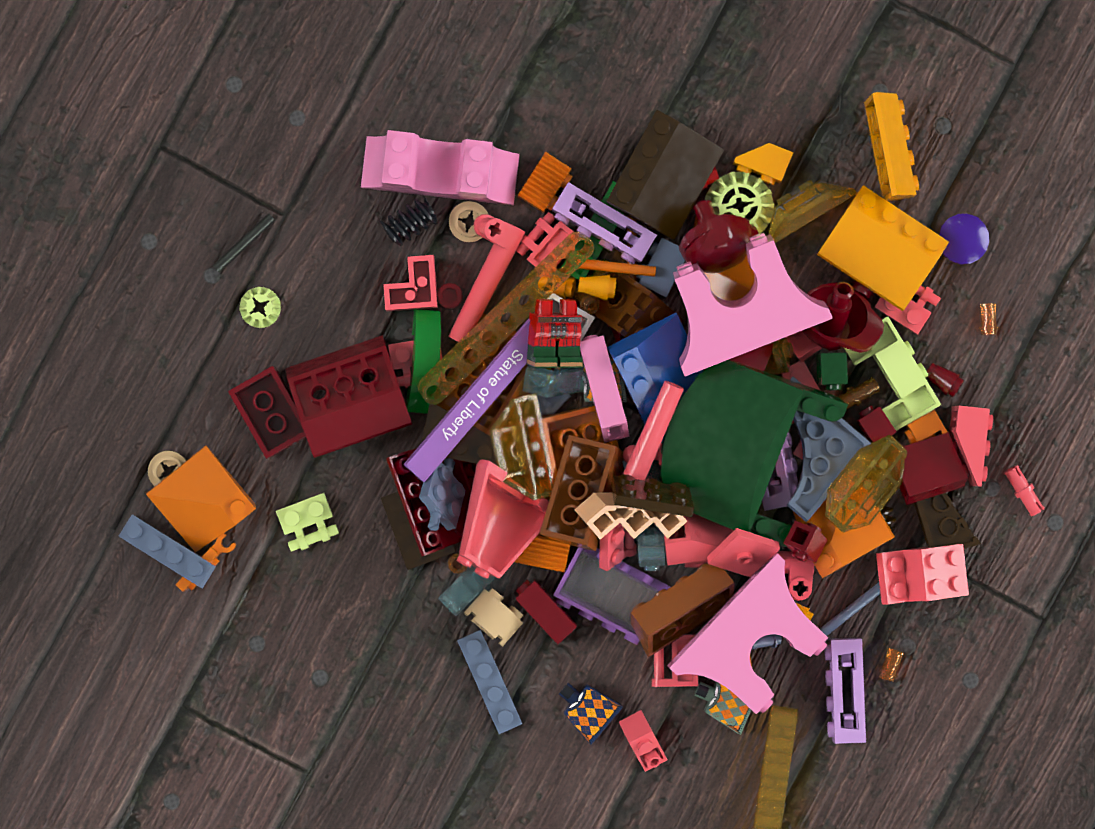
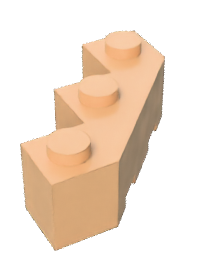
M593 493L575 509L577 514L599 539H602L619 523L634 539L652 523L669 538L687 522L681 515L614 505L612 493Z

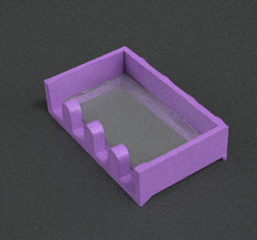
M578 547L553 594L557 597L555 602L568 609L571 605L580 609L578 614L591 621L593 617L603 621L601 626L615 633L616 629L626 633L624 638L637 645L639 639L631 624L633 608L641 602L646 603L650 601L660 590H667L671 587L623 561L607 572L599 568L600 549L597 548L595 552Z

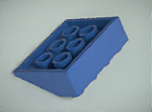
M677 313L607 347L644 426L664 381L677 384L684 389L683 392H686L695 381L694 378L698 373L704 371L700 370L684 376L679 358L685 349L688 336Z

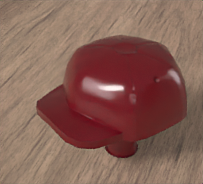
M710 200L697 202L693 206V211H695L698 219L697 225L686 233L679 246V251L684 260L691 262L692 265L697 263L703 272L710 274L720 273L740 264L747 256L746 243L751 242L750 238L759 234L757 228L751 225L748 219L730 214L716 215Z
M846 282L823 284L807 293L815 299L824 301L833 318L802 330L810 340L823 349L832 351L847 348L862 353L870 350L881 338L884 331L882 319L871 309L867 299L853 290L850 284Z

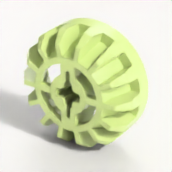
M730 172L719 177L709 188L705 200L712 201L716 215L730 214L745 218L751 209L758 206L755 216L749 220V223L757 228L759 234L766 229L772 219L774 210L772 192L760 177L750 175V173ZM738 187L750 190L755 197L749 198L744 194H739ZM734 189L735 195L732 196L727 204H722L725 194ZM736 200H739L741 204H749L742 209V213H739L738 209L731 208L736 204Z

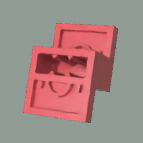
M963 544L876 553L882 605L909 601H932L969 595Z

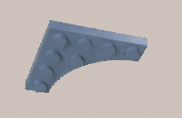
M792 377L790 379L794 382L800 383L795 377ZM796 410L793 420L801 438L803 465L798 486L787 506L807 522L826 500L828 493L831 494L871 443L842 418L838 421L830 422Z

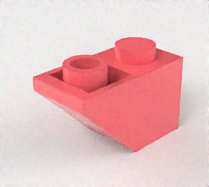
M642 710L619 721L630 746L645 772L667 761Z

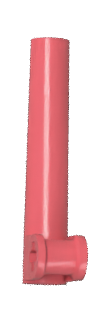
M481 214L476 218L474 230L476 234L494 244L448 337L463 345H467L525 234V231L488 214Z
M664 381L624 472L622 471L621 475L626 474L633 476L635 479L646 480L684 389L672 382Z
M778 551L777 554L785 560L784 571L785 574H788L787 587L793 600H805L812 592L814 563L808 559L806 562H802L794 558L792 551ZM708 561L685 563V567L699 568ZM798 582H802V587H806V591L802 592L801 596H798L797 591H793V587L797 586Z

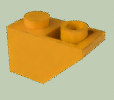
M768 143L737 156L732 165L737 166L736 171L750 173V175L752 172L760 175L763 182L774 185L775 182L780 184L793 152Z

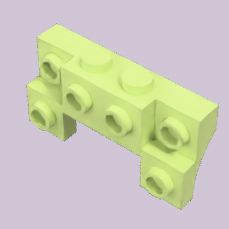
M887 316L882 319L884 324L883 334L870 350L859 353L847 348L844 349L854 366L870 356H873L898 397V400L882 409L897 431L939 407L941 403L925 378L928 376V373L921 363L917 364L912 357L915 354L912 346L908 341L903 342Z

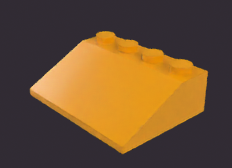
M872 93L864 102L882 198L890 202L916 196V190H919L917 175H913L911 165H914V156L912 150H908L906 143L910 136L908 126L903 125L901 115H905L903 100H898V95L894 93Z
M863 185L817 255L901 311H904L940 258L949 241Z

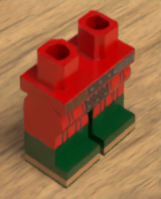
M537 299L535 313H529L530 324L526 364L534 368H582V357H580L582 315L577 314L576 300L560 299L559 313H552L553 300Z

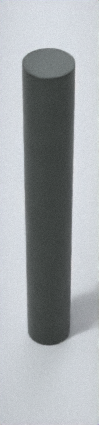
M268 213L227 251L213 267L220 273L276 220Z

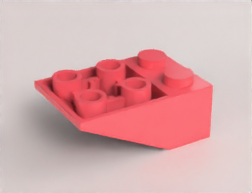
M952 406L949 427L952 440L955 439L959 447L960 453L958 456L961 463L964 462L968 468L969 477L967 478L970 486L982 487V482H986L988 468L984 466L985 456H989L990 441L987 440V431L992 429L993 415H989L990 409Z
M694 513L692 517L683 516L687 522L669 538L662 533L667 566L706 561L707 556L734 530Z

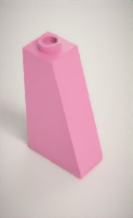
M587 336L583 338V341H580V352L604 443L629 437L627 420L604 336Z

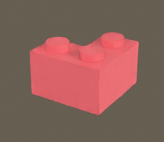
M434 255L408 257L409 283L383 284L385 310L387 312L438 308Z

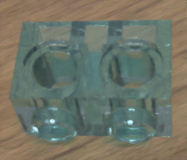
M658 528L645 529L636 537L639 567H644L645 571L660 570V566H665L664 535Z

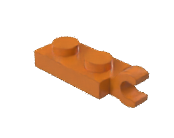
M224 533L217 538L215 544L209 548L202 558L216 566L220 562L217 557L222 552L228 553L233 551L237 544L234 542L230 547H224L222 540L227 536ZM184 577L176 583V586L182 592L188 588L192 591L197 586Z

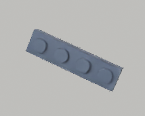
M131 515L119 534L120 538L202 589L216 568L215 565L134 515Z
M478 630L458 639V644L498 733L501 734L521 725L520 716L482 631Z

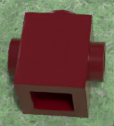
M794 521L784 544L793 552L792 556L802 562H806L807 559L817 562L827 539L822 535V529L811 523L806 525Z

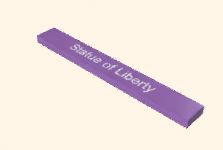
M529 319L403 464L422 482L429 478L527 363Z

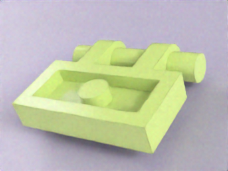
M325 493L276 511L284 534L292 532L296 534L297 539L288 542L291 552L300 548L301 550L307 549L310 544L321 540L323 542L331 540V536L339 534L336 524L326 527L324 520L333 517ZM316 523L318 531L305 535L302 528Z

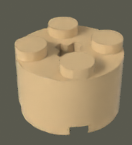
M493 588L489 592L484 589L466 609L464 614L468 616L471 613L474 616L471 621L490 638H500L501 641L498 644L503 647L523 624L520 620L523 615L513 606L507 608L501 602L504 598Z

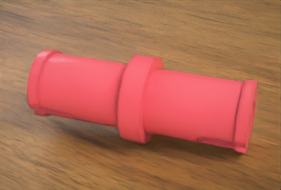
M1018 464L1004 472V475H1006L1016 491L1014 493L1015 496L1021 499L1031 517L1045 509L1033 491V484L1028 483Z

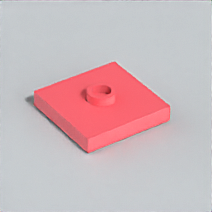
M736 528L707 556V561L709 565L751 577L780 550V545L778 541Z

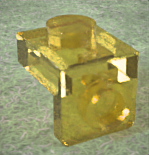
M784 337L773 342V353L764 369L765 372L771 374L789 372L791 358L793 357V346Z

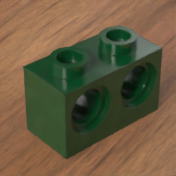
M821 353L816 355L817 385L823 386L824 391L841 390V385L848 384L847 353Z

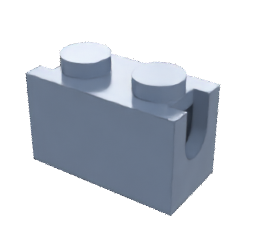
M661 238L659 243L654 241L648 255L652 256L648 266H656L655 277L637 275L636 278L640 279L639 283L642 286L666 298L675 281L673 272H676V267L683 264L685 260L679 251L678 245Z

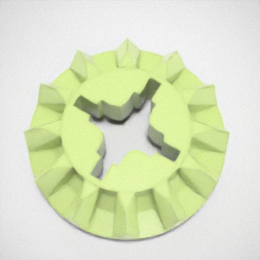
M256 287L248 290L241 298L239 309L246 323L256 328H265L272 325L278 319L281 304L278 296L272 290L265 287ZM254 298L260 303L270 301L264 307L266 317L260 312L251 314L256 307Z

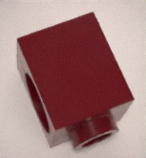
M870 405L859 413L861 418L856 420L872 446H877L897 432L880 406L873 408Z

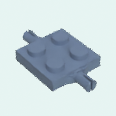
M450 458L445 459L444 464L441 462L429 478L423 482L419 496L430 512L428 528L433 531L439 529L440 522L447 530L457 527L466 490L453 476L455 461Z

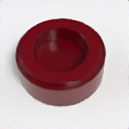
M446 283L439 288L437 299L444 308L454 309L461 304L463 293L458 285Z

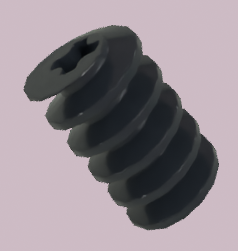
M424 194V203L415 199V208H412L409 204L405 205L406 214L398 209V219L389 215L388 225L380 220L391 241L399 246L403 245L402 237L408 241L412 239L411 231L416 235H420L419 226L428 230V221L435 225L438 224L437 216Z

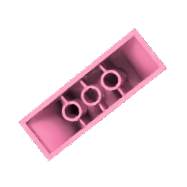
M388 130L386 136H367L361 188L514 206L519 154L498 149L493 146L492 142L465 139L462 140V143L423 139L415 133Z
M765 233L754 235L750 238L751 242L746 243L748 263L754 271V283L748 294L738 300L728 301L717 297L710 289L708 277L697 263L692 265L691 262H687L676 267L677 271L673 272L688 316L687 342L679 358L684 376L833 319L824 301L815 299L803 292L789 277L770 234L765 236Z
M776 553L742 585L667 666L676 675L694 674L710 678L731 690L755 714L759 711L764 713L773 704L771 698L774 694L766 681L757 676L751 667L750 651L754 643L766 635H781L788 641L791 647L811 657L813 654L818 656L827 646L825 641L828 637L802 613L794 602L785 580V560Z

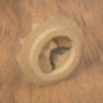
M472 201L462 202L452 210L449 216L451 232L463 242H476L482 238L475 233L474 225L466 233V224L458 220L467 219L471 211H473L474 221L481 214H488L486 209L479 203Z
M164 451L155 455L148 466V476L153 486L155 487L166 478H160L165 472L164 466L161 464L162 462L168 467L177 464L176 470L186 462L185 458L173 451Z

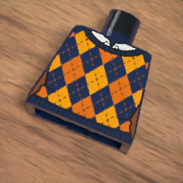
M567 683L559 692V695L569 703L563 711L564 714L589 744L596 740L623 708L619 702L588 684L579 692L570 683Z

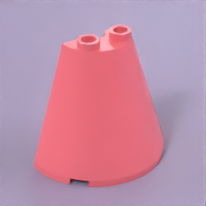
M479 460L476 465L459 556L456 561L469 568L471 565L476 568L474 572L483 578L488 579L489 575L500 579L540 533L549 501L542 496L526 492L506 478L507 472L491 461Z

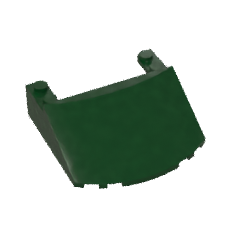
M728 359L706 368L702 373L699 372L688 390L684 391L681 395L664 435L661 449L662 468H660V477L664 484L671 485V483L676 482L690 488L694 514L732 530L738 528L778 541L779 545L787 547L784 541L792 526L757 514L796 410L835 422L844 416L848 404L833 394Z

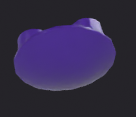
M957 214L948 218L941 226L939 232L941 237L949 241L942 255L958 264H971L979 260L985 254L989 245V232L985 224L978 217L970 214Z

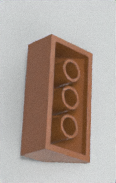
M568 435L540 530L541 535L596 552L600 539L587 526L575 509L593 493H612L613 475H619L623 461L622 450L617 446Z
M707 562L702 564L689 577H681L671 588L667 590L662 589L657 592L650 601L646 603L641 602L636 605L631 612V624L647 656L650 657L711 619L734 595V582L724 569L709 565Z

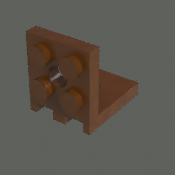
M612 272L610 275L611 278H616L614 299L608 298L604 300L594 296L585 307L591 314L617 331L624 338L675 313L654 293L624 273ZM622 296L620 301L617 304H614L616 299ZM679 317L681 323L683 324L684 320Z

